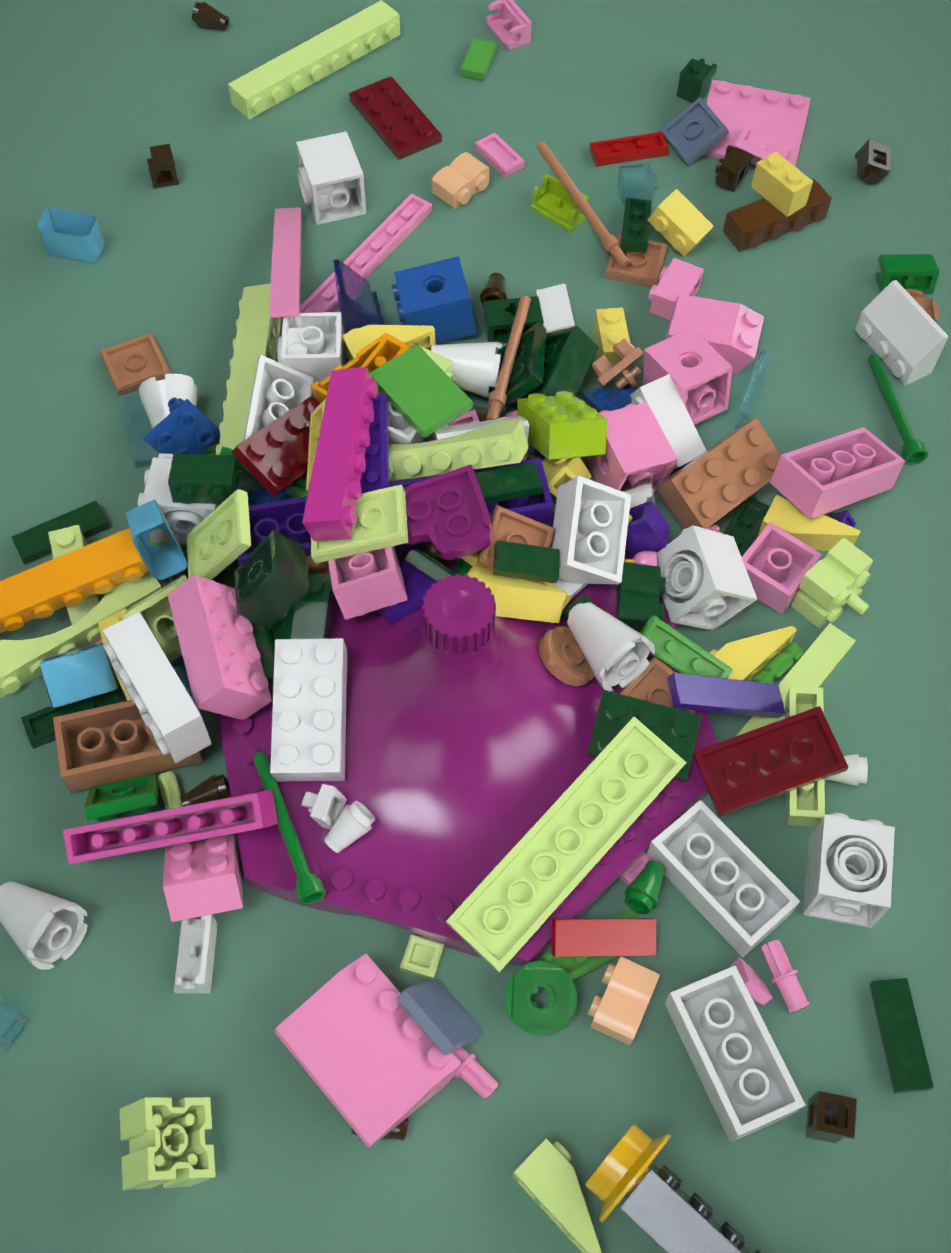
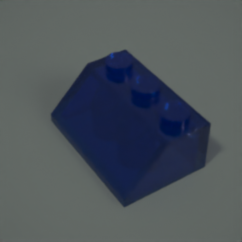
M339 259L333 260L339 311L341 312L344 334L354 328H361L366 325H384L376 291H371L369 281Z

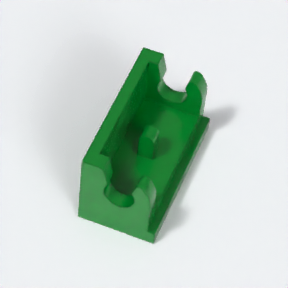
M933 254L879 256L878 263L881 272H876L879 293L892 281L897 280L904 289H913L925 294H933L940 272Z

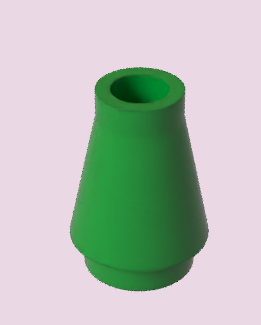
M653 860L647 861L642 871L626 888L624 902L634 912L645 915L657 907L663 876L666 872L662 864Z

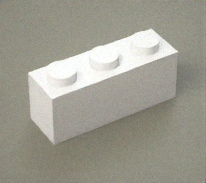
M670 374L638 388L630 395L632 404L638 405L647 402L678 459L673 470L691 462L706 451Z

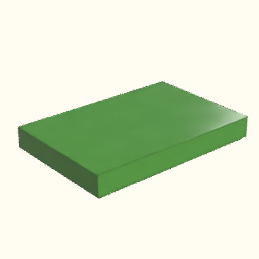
M419 345L414 346L370 372L372 379L377 381L378 390L383 395H387L388 401L423 439L473 408V401Z

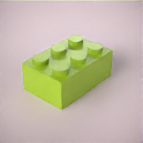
M560 391L556 392V396L547 397L544 394H530L528 398L518 399L517 416H522L529 423L528 443L548 460L605 454L607 418L598 413L596 409L585 404V401L575 397L572 392Z

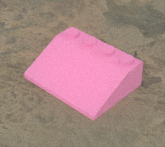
M712 80L707 105L726 126L729 133L703 155L720 159L725 158L728 145H735L744 127L747 125L751 127L752 132L783 147L787 145L792 147L787 161L796 166L811 98L777 92L775 90L755 88L748 85L744 86L726 81Z
M364 954L331 978L275 1028L274 1033L365 1145L370 1148L448 1085L462 1063L453 1053L444 1055L399 1003L397 998L401 993L371 958Z

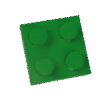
M157 772L90 787L84 805L87 821L97 819L99 822H104L116 818L118 813L131 811L133 814H138L150 810L153 805L157 804L159 784Z

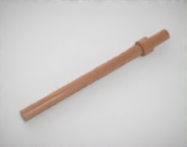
M544 141L540 142L536 147L602 240V247L607 254H611L621 268H625L630 261L621 250V244L618 239L606 229Z
M526 295L521 296L495 390L490 393L488 400L489 411L486 421L499 419L500 412L505 408L507 401L505 393L531 302L530 297Z

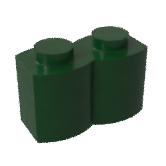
M628 562L623 564L622 581L617 586L615 618L635 631H642L651 615L663 621L664 605L659 604V596L664 595L666 578L661 577V568L659 566Z

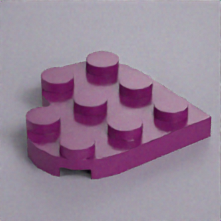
M472 465L411 484L404 488L409 542L404 544L414 545L430 541L434 549L441 553L445 560L470 556L486 549L490 545L492 533L491 518Z

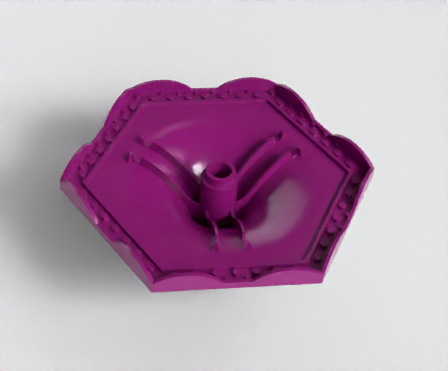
M625 552L624 559H633L635 555ZM408 553L397 555L399 562L404 561ZM456 559L445 560L442 564L457 574L455 576L448 575L444 579H438L436 584L433 583L430 590L427 589L426 597H423L422 607L393 625H390L376 610L368 612L363 616H356L345 620L339 604L336 602L329 639L343 638L347 648L345 781L277 782L310 872L315 874L316 878L321 879L326 891V895L320 900L302 906L336 914L367 917L411 930L426 939L442 943L448 948L483 958L446 921L595 760V758L586 755L604 689L600 686L596 677L583 686L566 684L557 679L545 667L539 654L538 646L540 640L550 629L554 630L558 626L569 628L562 618H560L559 623L551 624L550 622L496 616V602L494 594L491 595V589L487 588L483 581L479 582L476 577L471 578L470 575L466 574L465 576H460L456 570ZM302 571L268 577L244 596L246 598L254 593L260 597L271 637L269 610L274 588L302 573ZM587 584L567 603L565 608L585 594L600 609L615 617L618 584ZM659 596V604L664 605L663 622L677 630L676 624L671 622L663 597ZM649 653V656L653 659L655 656ZM274 683L268 686L272 701L245 720L217 713L231 797L265 791L253 758L257 752H263L266 754L271 766ZM617 684L611 687L614 690L611 692L620 694L626 687L622 688ZM696 710L694 714L702 716L694 751L718 743L707 711ZM693 755L687 780L682 782L672 779L507 964L524 966L529 962L535 961L551 947L552 919L581 918L609 886L649 848L652 840L709 794ZM322 784L334 786L347 798L345 806L352 805L354 801H358L375 817V821L371 824L372 829L340 853L333 851L324 841L330 829L320 826L310 817L309 808L301 805L305 793L311 792L318 795ZM278 825L237 833L247 884L270 895L299 904L294 891L296 887L295 882L298 878Z

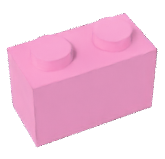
M674 258L669 267L663 268L659 277V284H654L649 292L648 300L651 301L649 312L671 320L677 296L679 294L695 296L700 288L704 269Z

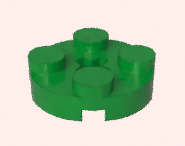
M533 961L522 966V969L517 971L515 976H512L508 981L505 990V1006L514 1023L522 1030L535 1036H550L566 1029L570 1025L578 1006V992L571 976L559 966L548 961ZM540 988H545L546 994L551 996V1001L546 1003L543 1009H539L538 1003L532 1002V996L538 995Z

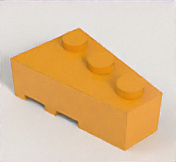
M384 333L357 352L356 358L343 367L340 364L333 370L367 367L370 373L408 351L410 346L388 333ZM330 376L320 383L317 380L310 385L315 399L320 404L327 397Z

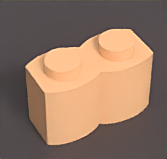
M468 152L462 153L450 166L442 168L432 178V193L454 209L469 202L472 195L486 189L490 181V168Z
M620 956L617 965L609 963L602 983L608 985L603 997L596 994L588 1012L589 1016L594 1017L590 1027L630 1046L660 974Z

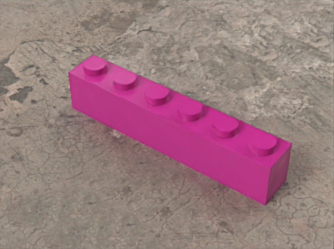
M367 367L331 371L302 522L313 541L351 539L352 527L357 523L356 504L357 499L361 497L362 493L360 480L361 474L366 469L365 451L366 447L370 445V422L374 421V402L372 398L378 397L377 381L372 379Z
M271 789L64 829L63 835L68 864L261 829L278 824Z

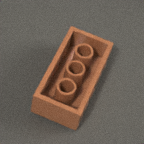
M755 418L733 430L655 488L683 530L692 525L707 529L771 481L781 454L759 420Z
M132 700L53 718L60 775L71 793L90 789V787L203 762L201 750L176 764L170 753L163 756L154 740L150 729L148 730L136 704Z

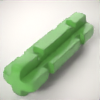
M795 642L788 644L782 649L781 654L778 653L762 668L761 672H757L752 677V681L773 684L774 680L782 676L793 665L794 661L797 662L803 656L804 652L799 647V644Z

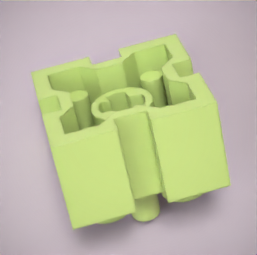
M843 538L828 552L823 560H819L804 574L799 586L800 590L796 593L791 607L819 629L827 621L833 623L843 612L844 609L842 607L846 603L863 615L868 610L869 605L859 598L863 592L860 588L870 578L871 574L868 570L874 560Z
M145 1097L120 1108L121 1141H129L130 1154L121 1157L123 1190L150 1189L163 1184V1188L190 1187L216 1177L214 1146L205 1145V1132L212 1129L210 1097H185L173 1103L172 1097Z

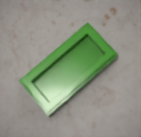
M474 38L461 66L460 76L484 81L497 50V43Z

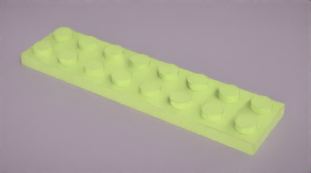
M633 717L448 918L446 923L499 973L687 762L636 717Z

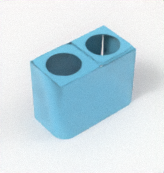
M46 207L38 223V228L47 254L96 264L105 245L97 218L92 214L49 207L52 216L51 220Z
M155 499L126 512L133 544L155 579L163 580L186 569L188 563L181 545ZM157 529L166 530L170 535L169 541L160 547L152 546L148 542L149 534Z
M103 642L41 660L39 664L51 708L52 706L55 708L107 693L118 688L119 684L110 660L102 646Z

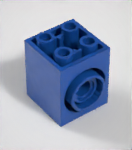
M459 256L394 272L397 284L392 285L395 301H401L397 303L396 308L400 322L406 321V323L401 325L433 326L436 344L477 334L470 296Z

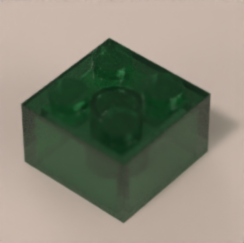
M272 530L234 571L237 614L268 630L278 620H283L289 609L298 600H302L310 589L305 548L275 530Z

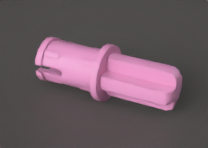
M773 940L764 944L761 947V951L774 977L771 981L773 984H777L789 1014L809 1006L810 1003L807 1001L796 976L799 972L798 970H793L781 942Z
M463 1048L452 1052L462 1063L454 1076L457 1079L461 1077L482 1098H489L496 1091L499 1085L498 1082L475 1061L477 1056L474 1053L470 1055Z

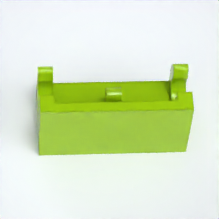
M547 173L542 179L541 190L537 186L534 187L532 204L530 205L532 211L570 233L586 219L561 182ZM582 193V195L588 202L589 197Z

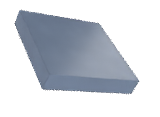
M701 97L660 130L688 167L729 133L726 126Z
M437 978L407 988L397 998L399 1003L444 1055H448L475 1042L484 1033Z

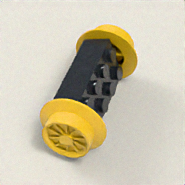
M634 1123L585 1184L603 1202L599 1217L601 1223H603L628 1192L629 1196L620 1208L668 1253H751L743 1246L745 1242L742 1234L727 1221L721 1226L711 1217L713 1208L697 1193L694 1192L691 1197L680 1188L682 1180L670 1168L663 1165L659 1169L655 1164L650 1169L648 1168L649 1164L670 1139L671 1135L669 1133L652 1140Z

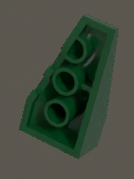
M300 573L274 588L269 610L274 647L275 639L330 638L337 602L332 590L330 575Z

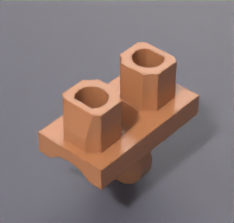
M624 338L613 347V350L621 359L620 362L612 366L603 355L592 364L598 376L597 382L602 388L620 374L623 377L615 382L619 390L627 384L632 389L638 386L634 378L642 373L641 369L635 366L628 372L627 368L639 360L644 352L639 346L635 349Z

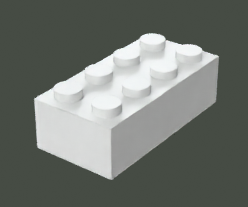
M138 612L104 629L103 633L108 643L102 646L119 679L121 678L125 685L124 687L129 697L136 704L145 725L152 732L154 740L163 756L170 753L176 764L211 745L212 743L201 714L141 613Z
M343 638L275 639L270 773L277 782L345 781L347 648Z
M701 800L652 840L647 852L649 859L659 862L665 867L666 872L664 875L742 958L786 920L801 902Z
M732 966L669 994L664 1004L730 1143L794 1115L806 1106L736 966Z

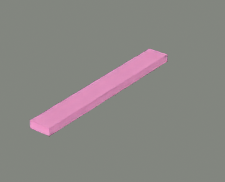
M410 194L302 303L300 313L335 312L432 212V204Z
M301 208L275 209L269 302L270 317L272 318L300 316Z

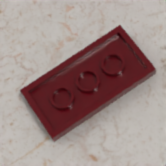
M392 76L349 93V100L398 160L442 142V134Z
M310 396L238 444L232 451V454L274 498L307 475L310 416L320 405L313 396Z
M820 706L693 752L694 760L719 817L845 772L849 768Z

